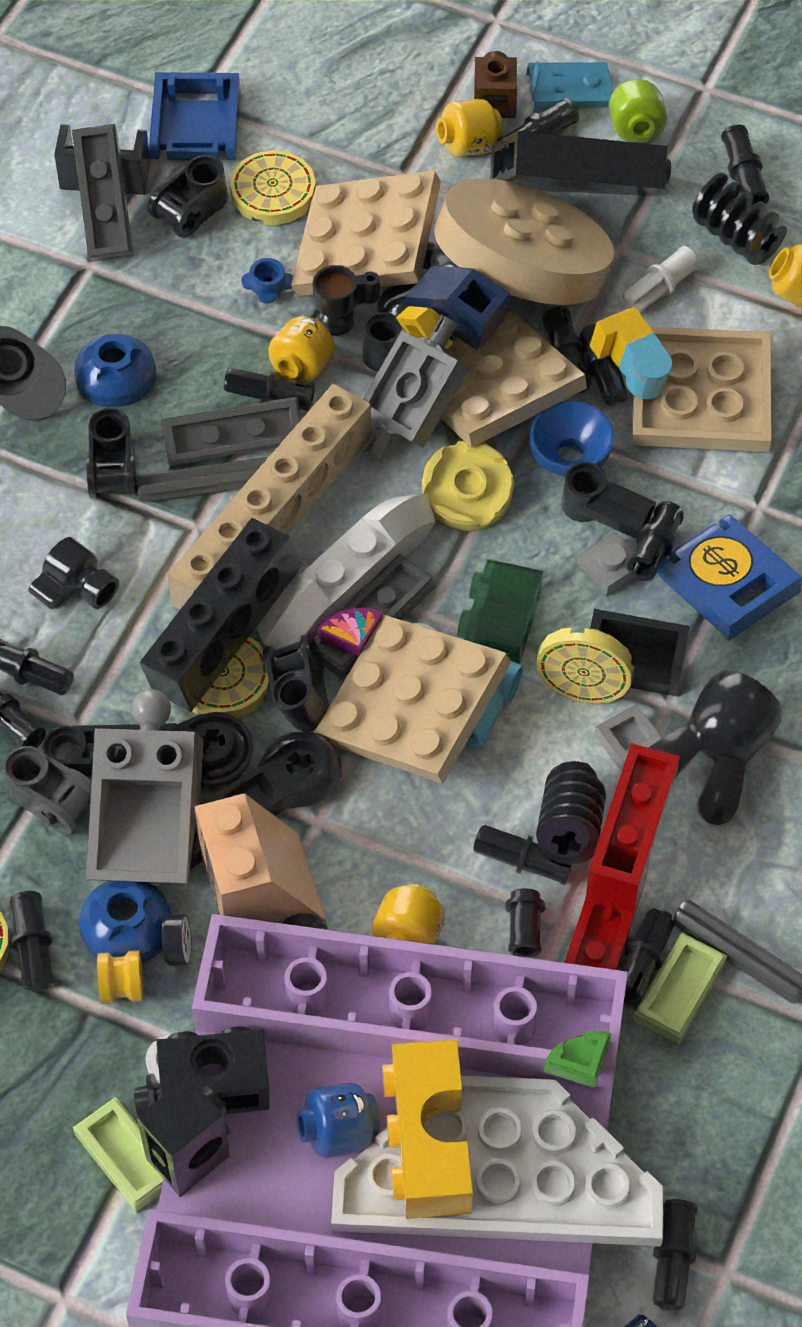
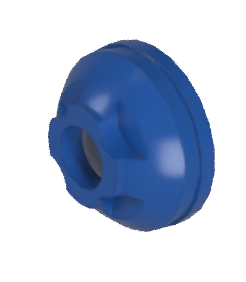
M107 334L91 340L80 350L75 360L74 377L78 390L90 402L105 407H122L133 404L148 394L156 379V364L152 352L141 340L125 334ZM111 348H117L126 353L125 357L116 363H107L100 359L101 354Z
M578 401L560 402L540 412L531 425L530 445L536 461L546 470L566 477L567 471L571 466L579 462H590L601 468L608 460L613 448L614 431L611 422L601 410L587 403ZM574 445L580 448L584 455L579 460L566 461L558 455L557 451L564 446Z
M107 881L90 893L81 908L79 922L81 938L87 950L95 958L98 957V953H110L113 957H124L129 951L140 950L141 961L144 963L162 950V924L164 918L167 915H171L170 907L164 895L148 882ZM123 898L133 900L138 905V910L131 919L118 921L111 918L108 914L110 905L116 900Z

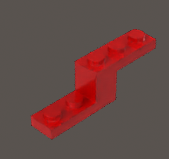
M631 743L588 871L585 901L564 963L618 970L647 880L651 850L678 769L680 756Z

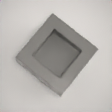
M615 532L579 554L577 566L606 597L635 579L631 575L638 563L634 570L628 572L627 563L634 552Z
M637 704L597 725L595 729L596 739L621 772L631 743L649 748L662 739L661 735Z

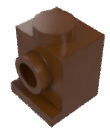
M491 51L485 54L484 57H475L474 99H483V95H508V100H487L493 108L499 111L501 118H516L517 57H507L501 51Z

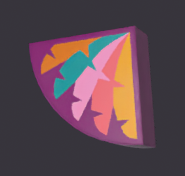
M351 608L340 611L320 625L318 628V638L359 657L381 620L383 612L369 608Z

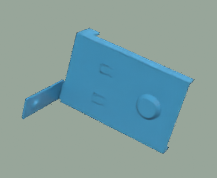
M536 61V63H528L526 76H530L532 82L530 93L532 101H535L533 113H541L543 107H552L563 98L570 99L574 103L572 107H609L613 89L607 62L538 63Z

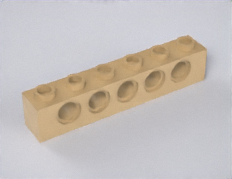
M335 384L328 388L167 573L172 606L179 610L183 607L251 518L289 535L372 437L370 403Z

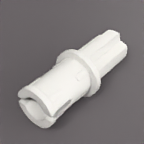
M681 246L677 249L678 251L660 265L652 264L647 269L646 275L623 293L622 299L626 304V308L629 309L635 306L639 313H641L662 295L670 296L675 291V285L692 272L698 270L700 262L694 251L687 246Z

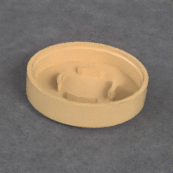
M470 179L453 185L446 194L434 227V234L439 247L458 267L474 268L509 292L510 295L534 302L571 305L589 301L601 290L614 257V248L610 238L584 212L547 192L505 180Z

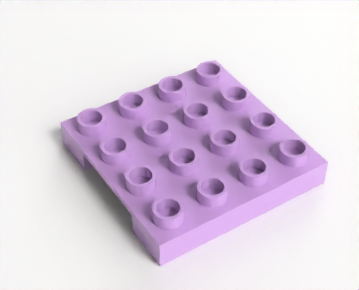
M212 914L192 1004L195 1033L198 1035L221 1033L224 1029L235 1026H243L251 1030L263 1029L269 1080V1110L224 1114V1121L230 1131L227 1135L230 1157L181 1197L163 1179L157 1210L149 1209L126 1312L128 1326L583 1327L593 1243L333 1232L331 1229L334 1172L350 1158L354 1160L361 1153L323 1158L317 1155L310 1142L303 1143L297 1130L296 1115L298 1110L304 1109L306 1097L313 1089L343 1083H355L361 1086L366 1094L371 1093L374 1096L380 1115V1133L387 1127V1115H397L395 1097L385 1098L382 1065L392 1064V1044L457 1039L461 1076L556 1080L570 1094V1099L590 1119L594 1118L607 1130L627 972ZM588 1031L612 1033L611 1043L595 1088L543 1072L544 1063L548 1055L558 1044H563L569 1039L584 1035V1032ZM208 1064L200 1069V1072L208 1076H216L225 1071V1068L218 1064ZM376 1136L372 1137L371 1144L376 1141Z

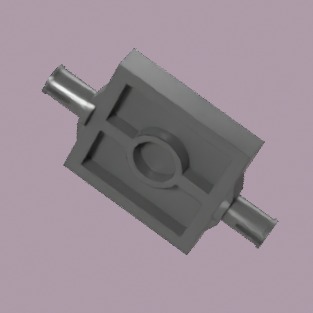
M441 315L429 339L426 337H414L403 330L401 331L363 398L364 401L371 404V419L374 425L378 427L367 448L364 450L365 452L382 460L393 437L406 438L424 448L469 369L465 364L452 358L448 350L445 349L447 342L459 324Z

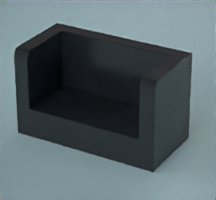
M60 124L54 153L59 187L63 190L79 191L70 124ZM138 129L134 150L120 149L126 194L145 195L151 161L147 130Z
M594 609L590 629L599 630L614 637L629 650L632 656L631 664L634 666V675L630 688L678 697L690 626Z

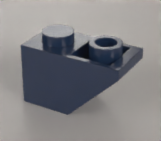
M431 266L406 295L405 301L413 307L433 309L440 316L443 315L459 324L455 328L453 335L478 351L503 322L510 293L474 268Z

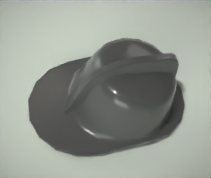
M0 326V405L21 419L38 420L50 416L60 407L66 395V378L62 367L51 354L24 333L10 326Z

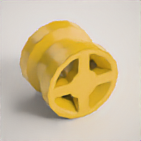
M140 950L129 951L124 957H113L110 953H98L97 970L101 1004H112L117 998H128L132 1002H142L143 972Z

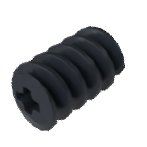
M720 172L713 176L698 193L692 206L693 218L697 224L706 226L710 234L719 236L723 244L732 245L734 252L742 256L744 255L748 263L752 265L762 264L777 251L787 234V227L782 225L776 228L779 214L771 211L765 215L767 209L765 203L757 202L752 205L753 194L745 192L739 196L741 191L740 185L736 182L727 185V175Z
M580 761L563 762L554 767L546 777L536 837L538 845L545 855L556 862L567 865L582 864L592 859L601 834L607 794L604 784L598 779L595 770L588 763Z

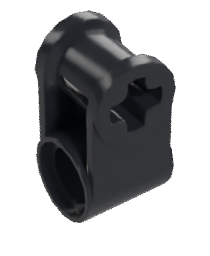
M209 155L197 156L192 159L170 180L161 184L153 191L147 204L148 213L156 219L162 218L172 225L174 233L179 237H189L202 223L215 212L222 209L227 203L228 192L223 163L218 158Z
M108 407L100 409L92 415L88 424L89 457L86 460L89 498H95L99 493L123 491H126L129 496L136 495V467L129 418L123 411L117 408ZM117 436L115 438L107 439V437Z
M307 633L301 635L300 641L276 650L270 646L264 648L262 652L264 665L269 677L271 698L291 725L300 731L315 730L330 706L323 676L324 664L314 637Z

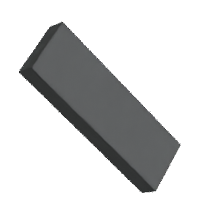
M115 124L73 129L72 136L88 259L92 262L134 256L117 126Z
M297 397L161 419L168 465L278 447L301 421Z
M399 553L341 611L351 608H369L383 612V615L403 620L435 589V578ZM317 633L314 639L319 647L324 667L343 680L351 671L358 656L319 639Z

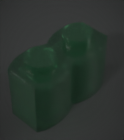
M488 559L483 572H474L469 592V599H473L474 603L471 610H462L457 637L505 652L510 661L520 664L542 592L543 571Z

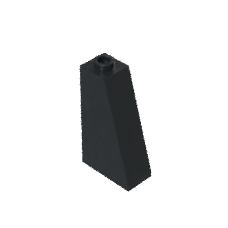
M516 131L492 145L490 179L515 182L541 191L651 196L665 190V186L668 184L671 176V161L667 159V146Z

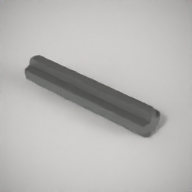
M262 457L139 475L136 477L137 495L141 502L239 489L248 482L268 458Z
M685 900L676 910L673 922L677 928L699 942L727 955L726 960L790 1003L796 1004L802 999V973L693 901Z

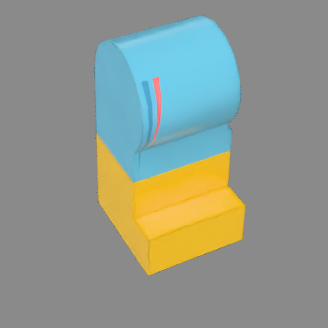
M633 306L598 321L590 343V348L598 359L610 355L623 375L626 376V386L634 396L641 399L658 397L666 385L667 377L672 368V360L636 307Z

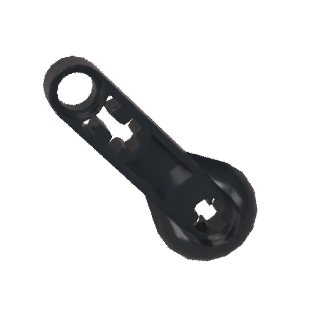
M219 712L205 713L179 724L165 723L160 727V731L195 732L204 739L201 786L214 787L228 784L240 777L250 765L254 750L252 734L243 721L230 714ZM76 725L57 727L45 737L42 745L43 753L70 769H74L85 776H92L93 758H90L88 743L94 744L95 728L140 730V725ZM73 742L79 745L78 753L71 759L60 760L53 756L54 750L62 743ZM210 742H219L215 754H206L205 749L209 748ZM124 746L118 749L117 756H114V763H120L125 759L127 752ZM165 748L160 754L163 765L172 764L177 757L175 748Z
M308 731L291 732L278 737L266 748L264 755L254 770L199 803V805L245 793L274 816L285 809L310 806L325 800L337 789L342 777V761L334 745L323 736ZM296 764L301 768L309 766L310 774L306 776L301 772L293 774L292 766ZM196 829L190 869L202 863L199 835Z

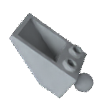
M148 689L140 692L134 698L131 705L132 716L136 723L140 725V730L95 728L86 880L188 884L197 821L195 806L199 805L204 739L195 732L160 731V727L170 717L171 704L164 693L155 689ZM116 746H124L127 752L125 759L120 763H114ZM165 748H175L177 757L172 764L163 765L160 754Z

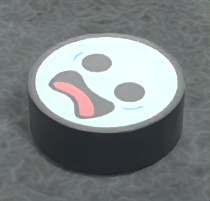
M186 914L167 915L163 920L162 949L165 962L169 966L189 965L191 930Z

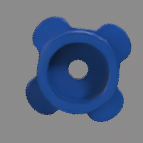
M262 258L255 261L251 265L249 273L242 276L241 284L244 289L255 292L260 302L268 304L273 303L276 300V296L283 290L292 288L293 275L285 273L284 266L280 261L273 258Z

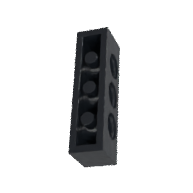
M254 518L249 520L139 662L151 689L164 693L169 701L187 711H193L301 569L289 535Z

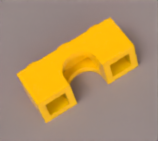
M457 1039L392 1044V1064L382 1065L385 1098L395 1097L397 1115H387L389 1149L400 1148L401 1166L391 1167L394 1200L405 1201L406 1219L472 1214L473 1190L468 1142H441L432 1138L423 1128L424 1124L436 1114L461 1111L462 1084Z

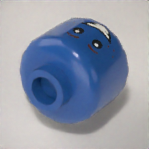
M343 1083L313 1089L306 1097L304 1109L297 1111L296 1123L301 1141L303 1143L310 1142L317 1155L323 1158L361 1153L371 1144L372 1137L379 1134L380 1115L377 1102L371 1093L366 1094L358 1084Z

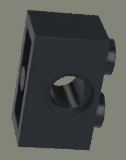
M235 1026L224 1029L221 1033L198 1035L194 1032L182 1031L173 1033L165 1039H156L161 1098L189 1076L201 1090L208 1086L217 1094L227 1110L225 1114L269 1110V1080L263 1029L251 1030L247 1027ZM208 1064H218L224 1067L225 1071L216 1076H208L200 1072V1069Z
M189 1076L137 1117L146 1160L179 1197L230 1157L227 1135L230 1131L224 1121V1114L227 1110L223 1102L211 1088L206 1086L201 1090Z

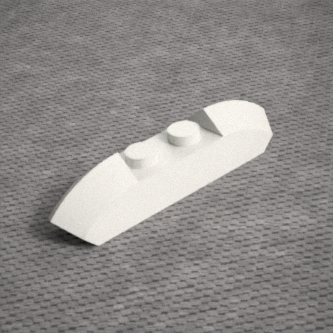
M428 494L391 498L376 506L294 579L272 605L257 627L263 643L279 649L300 641L301 635L310 633L314 637L318 633V628L326 619L340 612L399 553L406 557L428 537L436 522Z

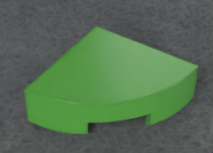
M588 1031L584 1032V1035L569 1039L563 1044H558L548 1055L544 1063L543 1072L595 1088L611 1043L612 1033Z

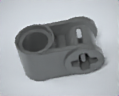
M32 746L16 748L7 755L4 761V775L10 799L16 805L42 819L55 831L70 835L76 828L75 820L86 806L91 803L92 781L84 774L64 766L43 753L40 749ZM25 774L38 775L35 779L30 781H21L18 779Z

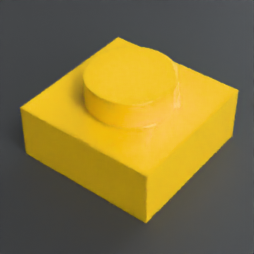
M408 306L396 319L405 332L414 337H426L429 339L440 319V315L430 308ZM450 339L447 342L445 349H448L453 344V342Z

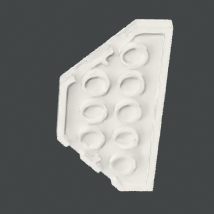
M461 1076V1111L436 1114L424 1124L423 1128L438 1141L468 1142L473 1190L472 1214L406 1219L405 1201L394 1200L391 1167L401 1166L400 1148L389 1149L387 1127L376 1136V1141L354 1160L350 1158L334 1172L331 1229L333 1232L661 1246L663 1240V1186L648 1171L644 1173L623 1152L624 1147L594 1118L590 1119L570 1099V1094L556 1080Z

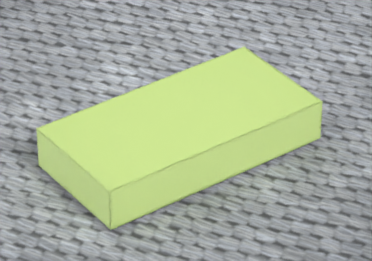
M681 933L635 1011L633 1021L679 1045L726 964L727 955Z
M117 1097L73 1127L75 1136L136 1213L160 1196L163 1178L146 1160L139 1125Z

